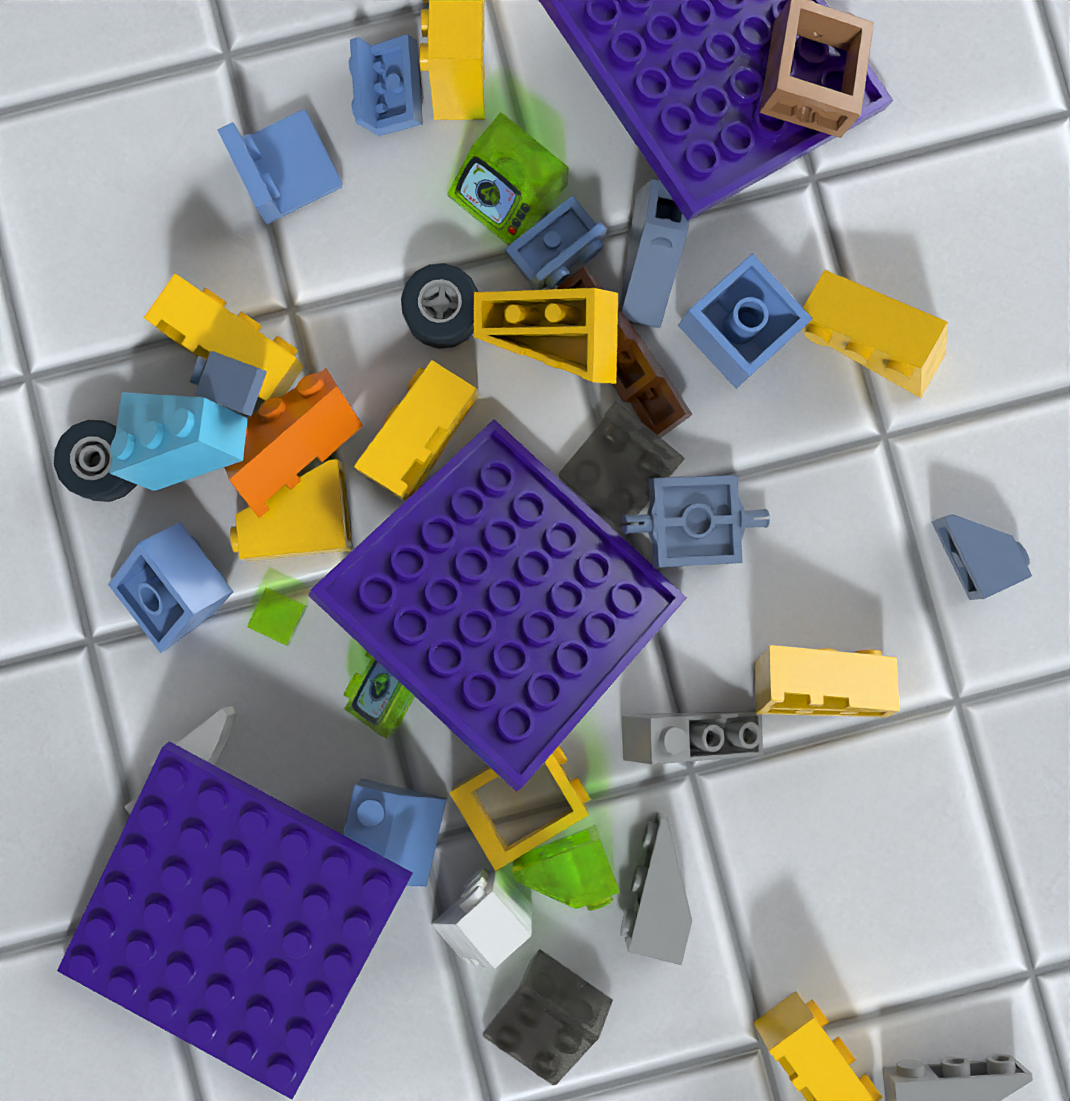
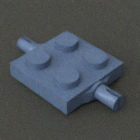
M738 475L649 479L650 506L647 514L622 516V523H639V525L622 526L624 534L648 532L652 541L653 568L743 563L741 541L745 528H767L770 524V519H753L770 516L767 509L744 510L739 498Z

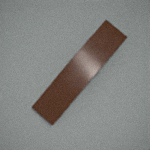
M582 267L557 288H598L604 290L586 267ZM618 307L616 384L612 385L621 400L632 405L651 438L660 439L693 414L645 342Z

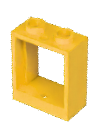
M560 745L545 761V764L570 804L571 809L508 847L475 790L499 775L487 766L451 788L449 792L495 871L589 815L585 803L590 801L591 798L578 776L570 780L562 765L568 762V759Z

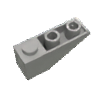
M755 711L624 715L622 716L623 760L654 765L763 756L762 714H755Z
M657 811L655 822L647 821L642 848L648 850L644 866L636 865L631 891L636 892L637 895L633 910L626 908L624 912L620 936L626 937L625 942L628 952L682 965L692 925V917L669 822L664 813Z
M991 1054L986 1057L985 1061H969L962 1057H946L939 1064H924L918 1060L908 1059L898 1061L896 1063L897 1066L883 1067L885 1101H1001L1033 1081L1032 1073L1013 1056L1006 1054Z

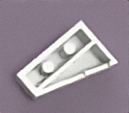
M482 868L465 883L464 888L466 890L461 894L462 897L431 925L465 964L469 965L472 963L474 966H477L480 963L482 967L495 969L531 937L532 904L501 869L495 871L493 868L487 872Z

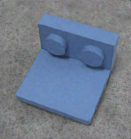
M306 110L294 113L251 135L248 133L241 136L234 122L217 129L256 209L266 224L341 189L343 186Z

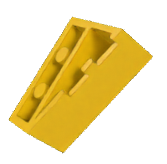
M174 273L144 316V319L196 357L200 356L208 359L210 351L267 371L258 398L266 402L273 397H281L286 394L304 368L302 363L295 357L298 350L277 335L273 341L259 332L262 326L241 311L236 316L224 307L227 303L218 295L205 287L200 291Z
M598 288L474 292V338L516 354L525 355L544 362L548 366L568 371L591 382L616 384L617 292Z
M431 360L426 369L420 367L415 372L407 387L409 392L400 404H396L391 409L385 419L384 426L354 465L367 479L404 502L422 486L479 396L476 387Z
M769 645L754 662L755 714L889 717L900 711L897 657L882 656V651L866 649L849 653L839 652L831 648L807 649Z
M795 991L753 1022L768 1051L776 1061H779L789 1075L790 1081L798 1092H801L806 1101H879L883 1098L866 1073L858 1078L849 1065L856 1059L842 1039L838 1036L831 1041L822 1027L827 1025L829 1021L813 999L805 1004Z

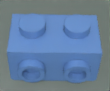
M409 34L374 45L368 44L360 37L350 39L351 57L349 58V70L352 75L354 96L351 107L356 123L377 136L423 125L417 40Z
M572 195L505 248V254L534 290H543L546 286L549 289H555L569 277L570 272L568 269L580 259L587 263L604 248L602 242L605 240L607 228L602 222L596 224Z

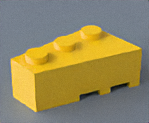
M423 0V3H429V9H421L422 37H428V43H420L421 71H429L434 120H485L483 80H485V0Z
M827 270L823 271L803 306V309L813 318L802 328L806 338L818 345L829 346L919 398H922L946 355L947 321Z

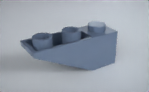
M651 179L636 193L620 310L630 323L660 328L687 237L689 221L686 220L661 181Z

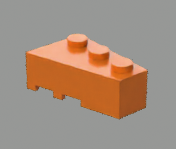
M327 368L319 373L305 376L294 389L281 397H273L267 400L256 413L249 416L243 461L224 468L229 481L257 517L260 518L269 510L265 503L284 485L292 490L301 482L297 474L316 457L319 461L323 462L355 434L363 424Z

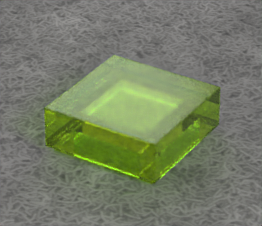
M266 587L247 627L288 646L308 606Z

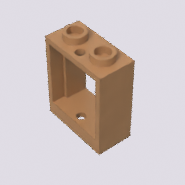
M788 0L774 21L759 113L841 138L861 115L874 22L857 17L851 13L817 4L812 0ZM796 35L847 51L841 92L790 76Z

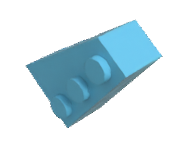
M122 392L116 433L110 447L112 455L110 474L156 491L241 462L244 456L248 418L204 397Z

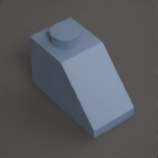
M210 351L208 359L198 356L190 382L198 385L195 395L251 416L267 371Z
M954 514L931 521L969 600L985 599L1032 577L1028 568L1030 564L1028 553L1021 543L1015 541L1012 535Z

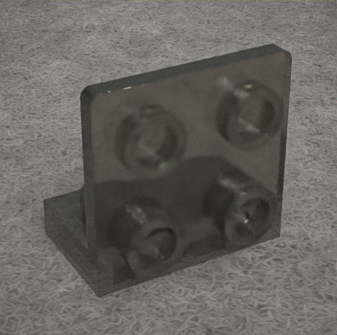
M615 401L604 414L599 426L559 472V478L622 529V526L631 524L622 523V516L638 515L649 502L648 480L670 477L685 458Z
M539 949L530 960L518 989L486 1026L483 1037L533 1071L537 1076L543 1078L551 1085H557L600 1038L613 999Z

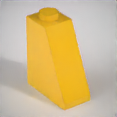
M338 459L329 460L299 477L301 482L292 490L288 489L285 485L265 502L269 510L260 518L257 517L250 506L235 515L236 526H231L230 541L233 552L239 553L240 560L259 561L352 551L344 464Z

